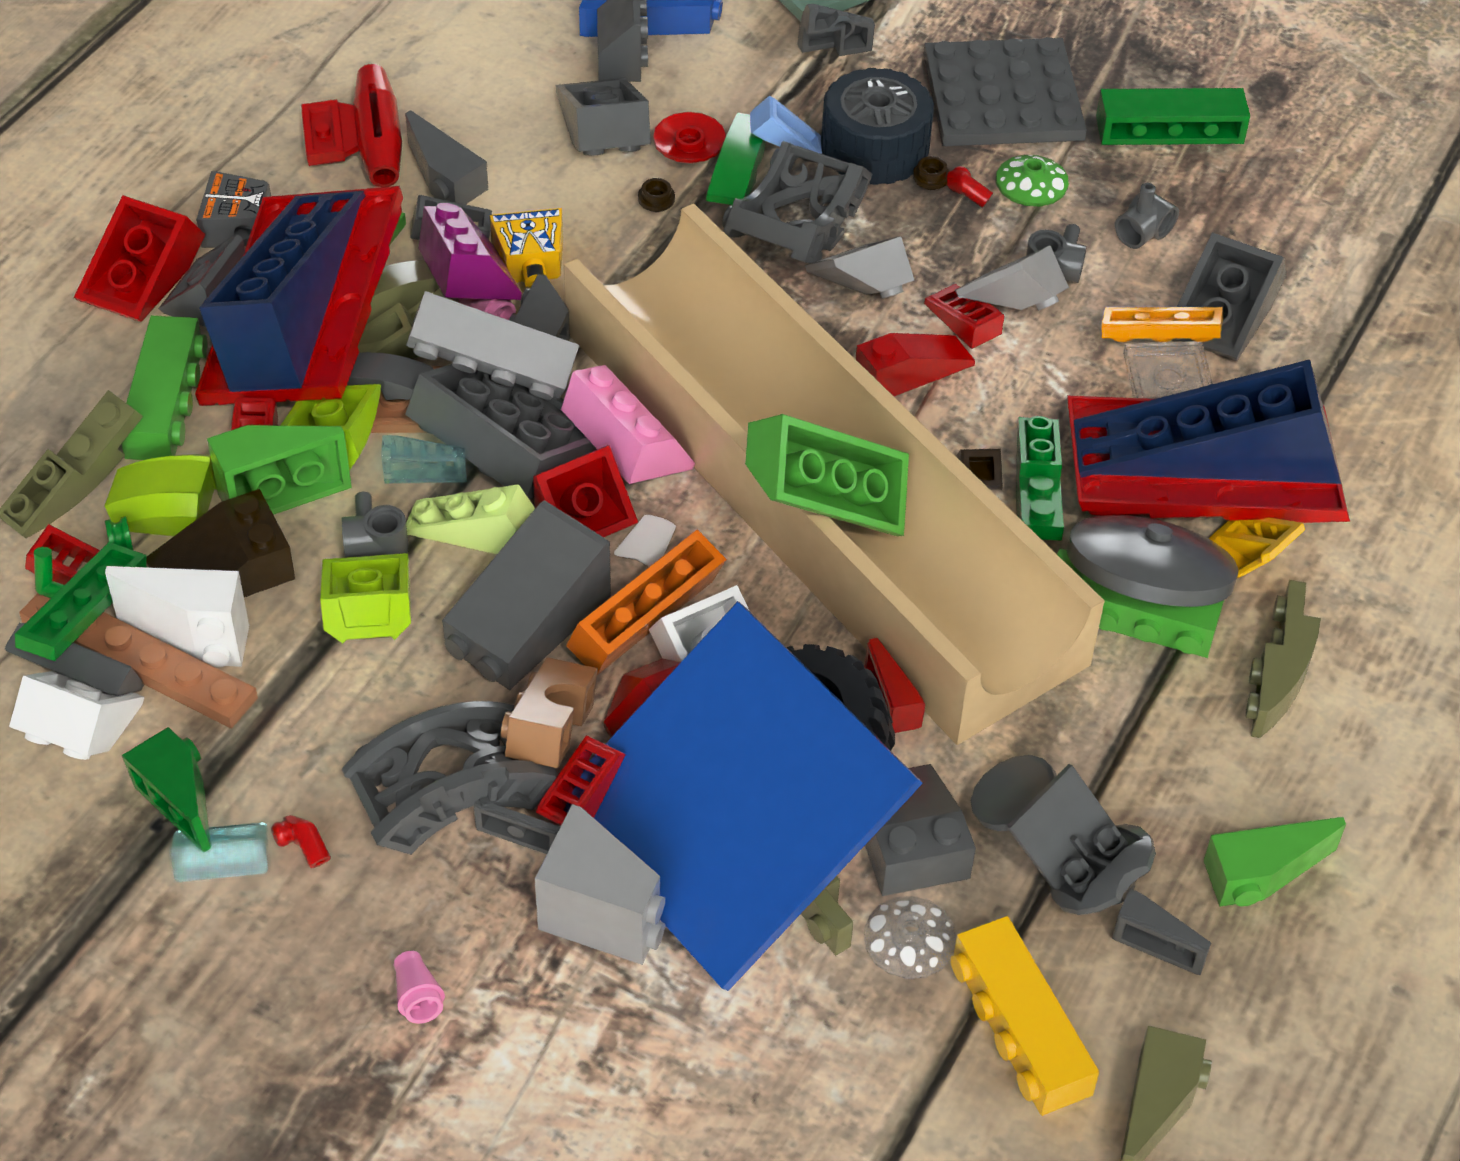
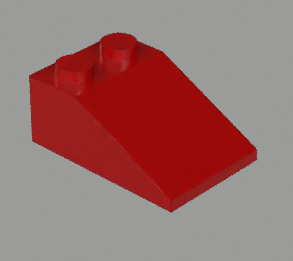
M122 195L74 298L80 302L142 322L189 270L206 234L185 215Z

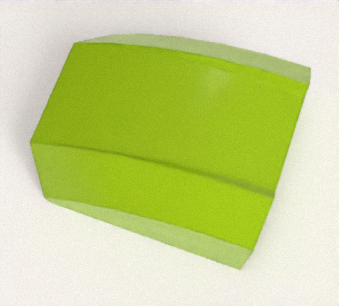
M347 385L342 399L322 398V400L297 401L280 426H341L345 434L350 471L364 449L371 433L379 404L381 385Z
M201 454L165 456L131 463L117 469L105 503V508L111 521L117 523L121 517L126 516L130 532L175 536L209 509L214 490H217L211 456Z
M408 553L323 559L320 601L324 631L342 644L346 640L392 637L395 640L411 624Z

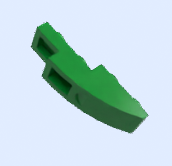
M1044 416L1018 417L1016 454L1017 516L1042 540L1062 541L1064 520L1060 481L1062 456L1059 419H1049Z

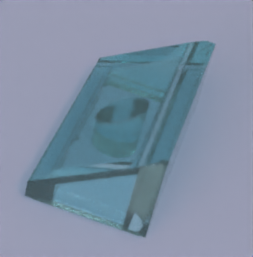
M267 823L209 827L211 849L205 853L196 847L180 830L174 832L171 857L174 878L178 882L264 874L268 870Z

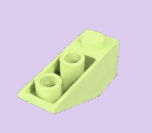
M519 484L416 500L406 522L407 535L498 554L535 510V507Z

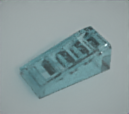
M397 435L382 436L381 457L385 484L467 482L465 448ZM454 461V467L446 466V462Z

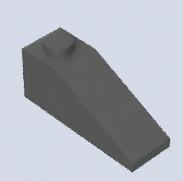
M410 110L405 113L408 143L429 191L434 198L467 204L489 190L487 161Z

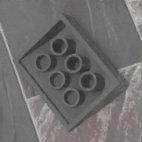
M452 364L419 374L405 415L418 423L423 431L433 434L443 441L452 452L472 462L484 475L494 478L503 486L519 484L529 500L534 498V475L597 450L562 412L561 407L564 399L561 397H553L551 400L542 399L532 395L529 392L530 388L514 383V386H504L491 380L490 374L478 370L475 373L463 372L454 368Z

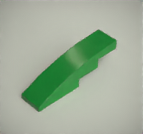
M737 112L729 128L706 196V201L733 205L735 198L742 199L749 196L756 183L757 168L764 157L766 141L751 133L750 114Z

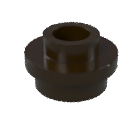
M928 156L922 158L914 168L913 179L920 187L927 190H936L947 185V174L950 171L943 159Z
M651 178L642 184V188L638 192V202L646 210L661 212L673 206L675 192L668 181L661 178Z

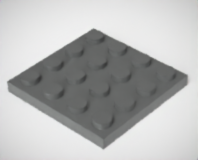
M1046 37L1042 39L924 43L923 55L942 146L1085 141L1087 129L1063 38Z

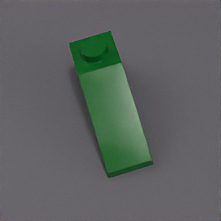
M167 727L124 753L122 758L135 789L196 847L205 853L211 849L204 782L197 762L201 760V756L194 743L188 737L182 740Z

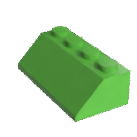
M784 414L748 423L745 465L770 500L897 537L904 536L909 464L908 453Z

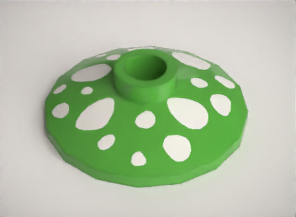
M1039 155L1012 157L1002 163L996 173V185L1002 195L1012 202L1024 206L1041 207L1054 204L1064 197L1069 187L1068 175L1063 167L1052 159Z

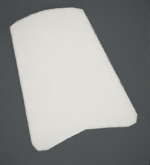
M644 515L617 547L614 555L636 559L650 567L664 556L676 526L664 518Z

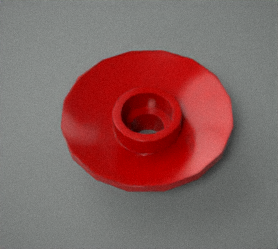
M696 112L676 113L662 119L655 127L653 135L656 149L661 154L674 161L684 163L703 162L717 156L726 138L723 126L715 118Z

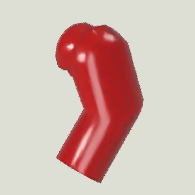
M957 166L947 174V186L949 189L966 196L981 208L986 205L993 195L992 191L972 178L969 170L963 166Z

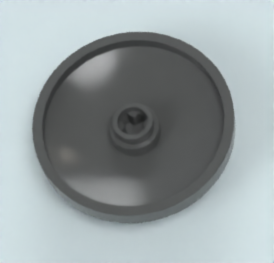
M1100 515L1084 519L1072 528L1067 545V555L1071 563L1089 579L1125 596L1156 604L1180 607L1216 604L1227 599L1232 594L1238 576V566L1235 560L1217 543L1184 527L1147 517Z

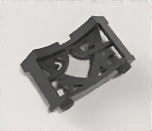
M783 141L780 148L774 151L770 161V169L760 185L749 196L742 199L735 198L733 205L729 206L725 211L722 221L723 232L733 238L749 235L793 250L791 258L806 263H815L822 259L823 252L821 251L823 249L831 251L844 235V228L840 226L845 218L855 216L873 174L862 166L847 163ZM797 158L818 164L814 179L807 181L808 171L803 163L802 171L798 175L790 174ZM826 166L846 174L823 177V168ZM822 196V205L824 203L830 204L828 206L820 205L818 203V197ZM810 198V212L815 220L803 219L785 223L777 216L776 208Z
M471 701L434 708L394 725L356 751L355 755L343 766L342 771L344 776L351 780L374 826L371 834L377 845L412 855L433 834L458 820L455 813L472 807L473 802L477 800L480 801L481 808L492 803L502 807H519L530 810L536 807L558 774L554 767L505 757L507 739L501 738V726L505 713L507 711L512 712L515 705L493 701ZM451 745L473 752L465 761L463 770L446 776L436 771L418 772L423 760L433 748ZM381 783L383 786L388 787L380 793L376 788ZM396 802V807L389 813L386 807Z

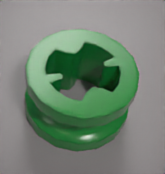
M121 517L117 523L112 522L110 519L105 520L109 542L134 550L127 517Z

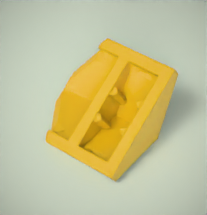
M1269 517L1260 520H1229L1208 539L1217 543L1233 557L1238 566L1237 578H1240L1274 559L1305 528L1302 522Z

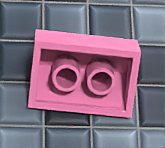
M606 365L573 371L561 410L596 449L610 445L619 472L629 484L693 470L694 461L677 440Z

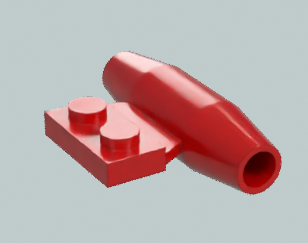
M367 64L358 70L353 105L338 102L337 99L301 104L306 156L309 166L345 161L346 157L359 151L368 177L373 185L389 187L398 181L402 154L397 100L383 67L377 64Z

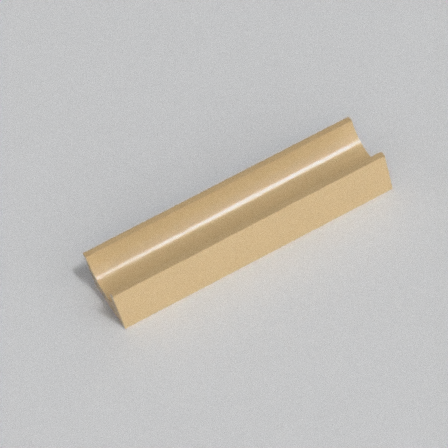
M694 203L681 209L677 230L660 257L643 272L627 281L614 285H603L577 258L564 264L565 305L569 309L570 337L579 344L580 348L598 366L606 365L647 410L659 420L694 461V468L865 649H867L869 639H879L925 702V712L956 745L966 741L1091 666L1105 600ZM784 414L908 453L909 464L904 536L897 537L770 500L745 465L748 423Z

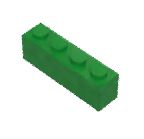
M1244 88L1101 89L1096 120L1101 145L1244 144L1250 121V112Z

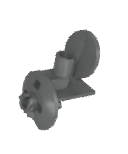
M1033 755L1015 756L995 765L982 776L974 787L970 800L972 813L985 828L995 831L1009 830L1050 885L1052 899L1064 912L1084 915L1100 912L1108 907L1120 904L1125 901L1130 888L1135 889L1137 879L1146 875L1151 870L1156 855L1154 841L1151 836L1140 826L1129 824L1115 825L1073 765L1068 764L1057 775L1052 766L1043 758Z

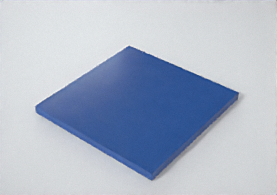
M737 601L606 743V745L626 755L594 819L660 876V896L665 897V906L660 920L665 923V926L722 989L729 991L915 793L923 782L743 604ZM595 755L589 762L602 767L606 759ZM584 770L580 778L591 782L595 774ZM575 786L572 794L580 798L585 790ZM567 802L563 811L568 813L572 804Z

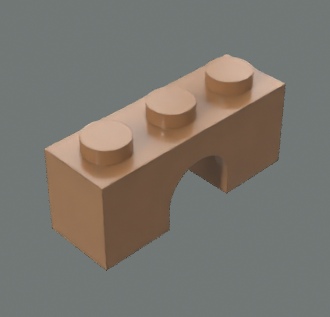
M547 657L538 672L533 671L531 673L526 691L518 693L514 710L512 712L507 711L504 715L501 726V738L507 739L505 757L532 761L536 764L558 768L570 748L572 724L582 726L593 708L598 668Z

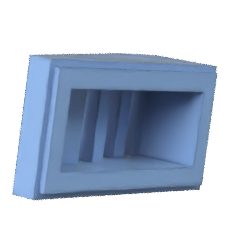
M768 96L751 111L750 127L751 133L779 147L785 141L822 154L821 135L774 97Z

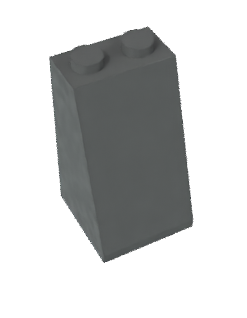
M545 500L542 501L442 620L444 644L447 651L458 660L464 659L476 667L487 680L491 682L496 681L508 690H511L575 630L580 621L611 597L610 541Z

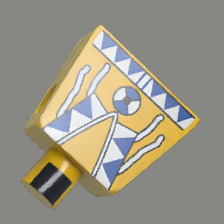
M562 208L490 215L491 243L516 283L524 282L526 288H531L538 274L546 275L548 279H557L561 276L563 251Z

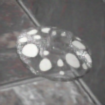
M915 896L894 897L879 904L868 916L863 933L866 951L873 962L887 973L906 979L926 978L941 971L954 954L957 938L955 924L946 911L930 900ZM910 926L915 927L919 930L912 932L906 930L904 927Z

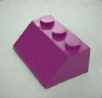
M451 203L424 206L418 249L445 298L521 300L522 292L495 247L462 208Z

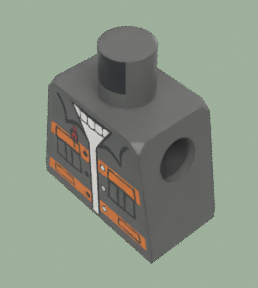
M211 171L196 219L198 228L206 234L201 243V248H215L236 234L243 239L244 246H246L263 197L271 196L270 185L264 180Z

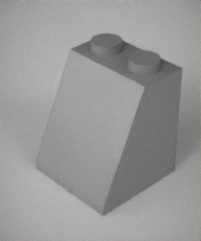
M572 804L535 877L538 930L643 965L650 948L658 949L665 930V923L660 922L665 906V897L660 896V876L583 808Z

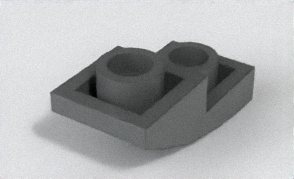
M362 352L358 354L347 385L380 384L381 391L386 400H410L419 374L433 370V367L407 357L385 353Z

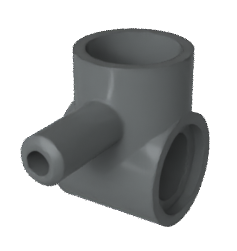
M1143 183L1141 185L1140 192L1133 199L1128 210L1115 221V231L1118 238L1126 246L1133 249L1142 247L1153 237L1157 240L1166 237L1175 226L1179 217V208L1155 194L1156 187L1151 183Z
M1069 224L1066 226L1063 236L1052 230H1039L1031 234L1028 240L1026 256L1051 246L1065 280L1079 283L1087 246L1077 244L1080 228L1076 224Z
M365 491L357 493L355 495L356 516L342 517L345 558L408 553L409 544L404 513L399 508L391 505H381L372 508L371 494Z

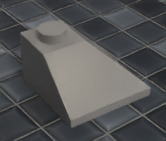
M901 236L871 242L805 265L807 273L866 295L880 292L881 298L904 292L903 284L915 281Z
M1048 246L994 269L955 291L958 297L1020 310L1036 305L1039 311L1059 302L1057 294L1066 290L1069 286L1051 246Z

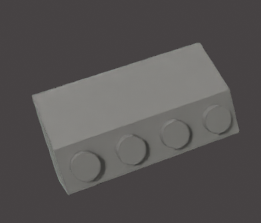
M427 291L424 292L416 311L406 346L414 348L413 352L420 357L430 360H436L437 357L452 361V366L460 371L475 373L478 370L490 374L491 380L498 384L514 386V383L530 388L529 392L532 395L551 400L553 397L560 398L565 391L579 348V344Z

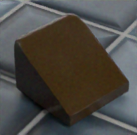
M960 449L957 458L990 490L1003 489L1001 449Z

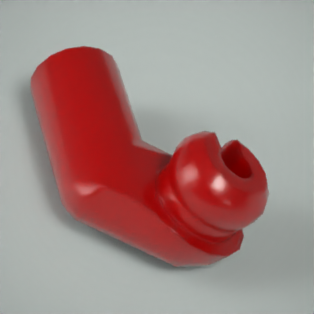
M289 815L283 817L284 821L276 822L272 825L271 832L276 844L281 847L288 845L290 842L299 845L310 868L321 866L331 859L318 829L311 821Z

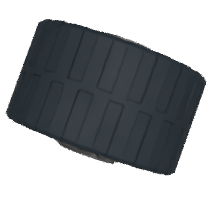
M887 68L859 69L847 75H842L825 92L821 135L822 154L866 168L873 174L870 180V184L873 185L891 184L910 178L913 175L914 168L922 158L928 157L934 112V102L930 92L917 79L911 78L903 72ZM836 170L837 172H839L840 175L846 174L844 172Z

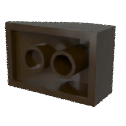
M260 489L218 503L147 556L148 568L239 571L244 597L295 580L290 545Z

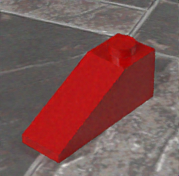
M889 333L859 344L856 347L855 360L893 396L975 366V359L955 335Z

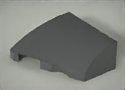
M807 4L801 17L798 46L801 53L835 47L839 56L872 51L875 23L869 17L817 4Z

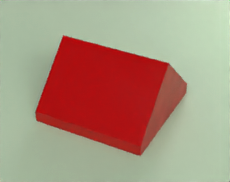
M610 445L533 476L535 508L545 500L602 537L639 523Z

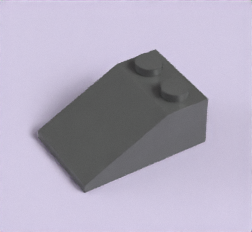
M626 78L555 85L556 94L572 144L579 152L583 151L584 155L590 156L604 154L605 149L619 148V151L633 152L640 150V145L651 144L649 101Z
M1212 232L1177 307H1223L1221 338H1213L1206 342H1196L1191 340V338L1174 339L1238 361L1271 310L1286 278L1284 257Z
M931 764L909 768L923 784L865 845L882 896L971 878L976 850L975 844L961 808Z

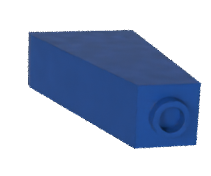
M582 0L579 7L580 36L598 37L597 9L607 0ZM647 0V16L641 17H648V35L710 34L714 20L719 21L721 18L723 0Z

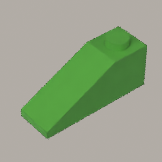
M1344 817L1211 835L1203 861L1219 907L1234 904L1250 906L1258 901L1265 900L1336 851L1346 826Z

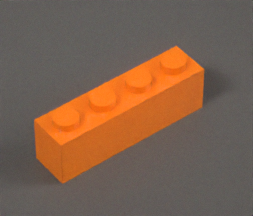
M697 529L580 621L566 646L585 666L598 668L597 675L647 636L650 633L649 629L660 618L676 612L711 584L727 559Z

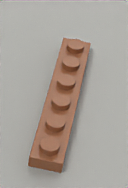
M37 593L19 612L22 623H26L51 598ZM105 612L73 642L131 666L144 685L231 729L258 699L255 687Z

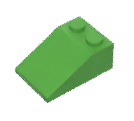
M246 425L207 438L217 492L221 501L260 489L274 515L352 488L345 434L341 426Z

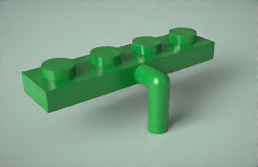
M108 542L64 585L53 581L52 550L48 547L36 548L34 550L35 590L39 595L51 599L15 633V648L56 661L113 603L105 574L106 567L147 568V555Z

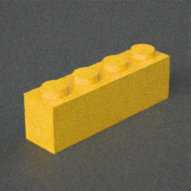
M1005 916L957 934L954 955L951 956L953 972L959 982H966L973 994V1006L978 1017L983 1022L988 1021L995 1033V1045L1003 1060H1010L1017 1072V1082L1023 1097L1027 1101H1033L1040 1115L1043 1116L1093 1096L1099 1070L1010 918Z

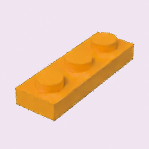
M1105 307L1101 324L1102 338H1112L1118 342H1127L1134 338H1151L1157 342H1167L1173 338H1191V340L1196 342L1210 341L1213 338H1221L1223 307Z

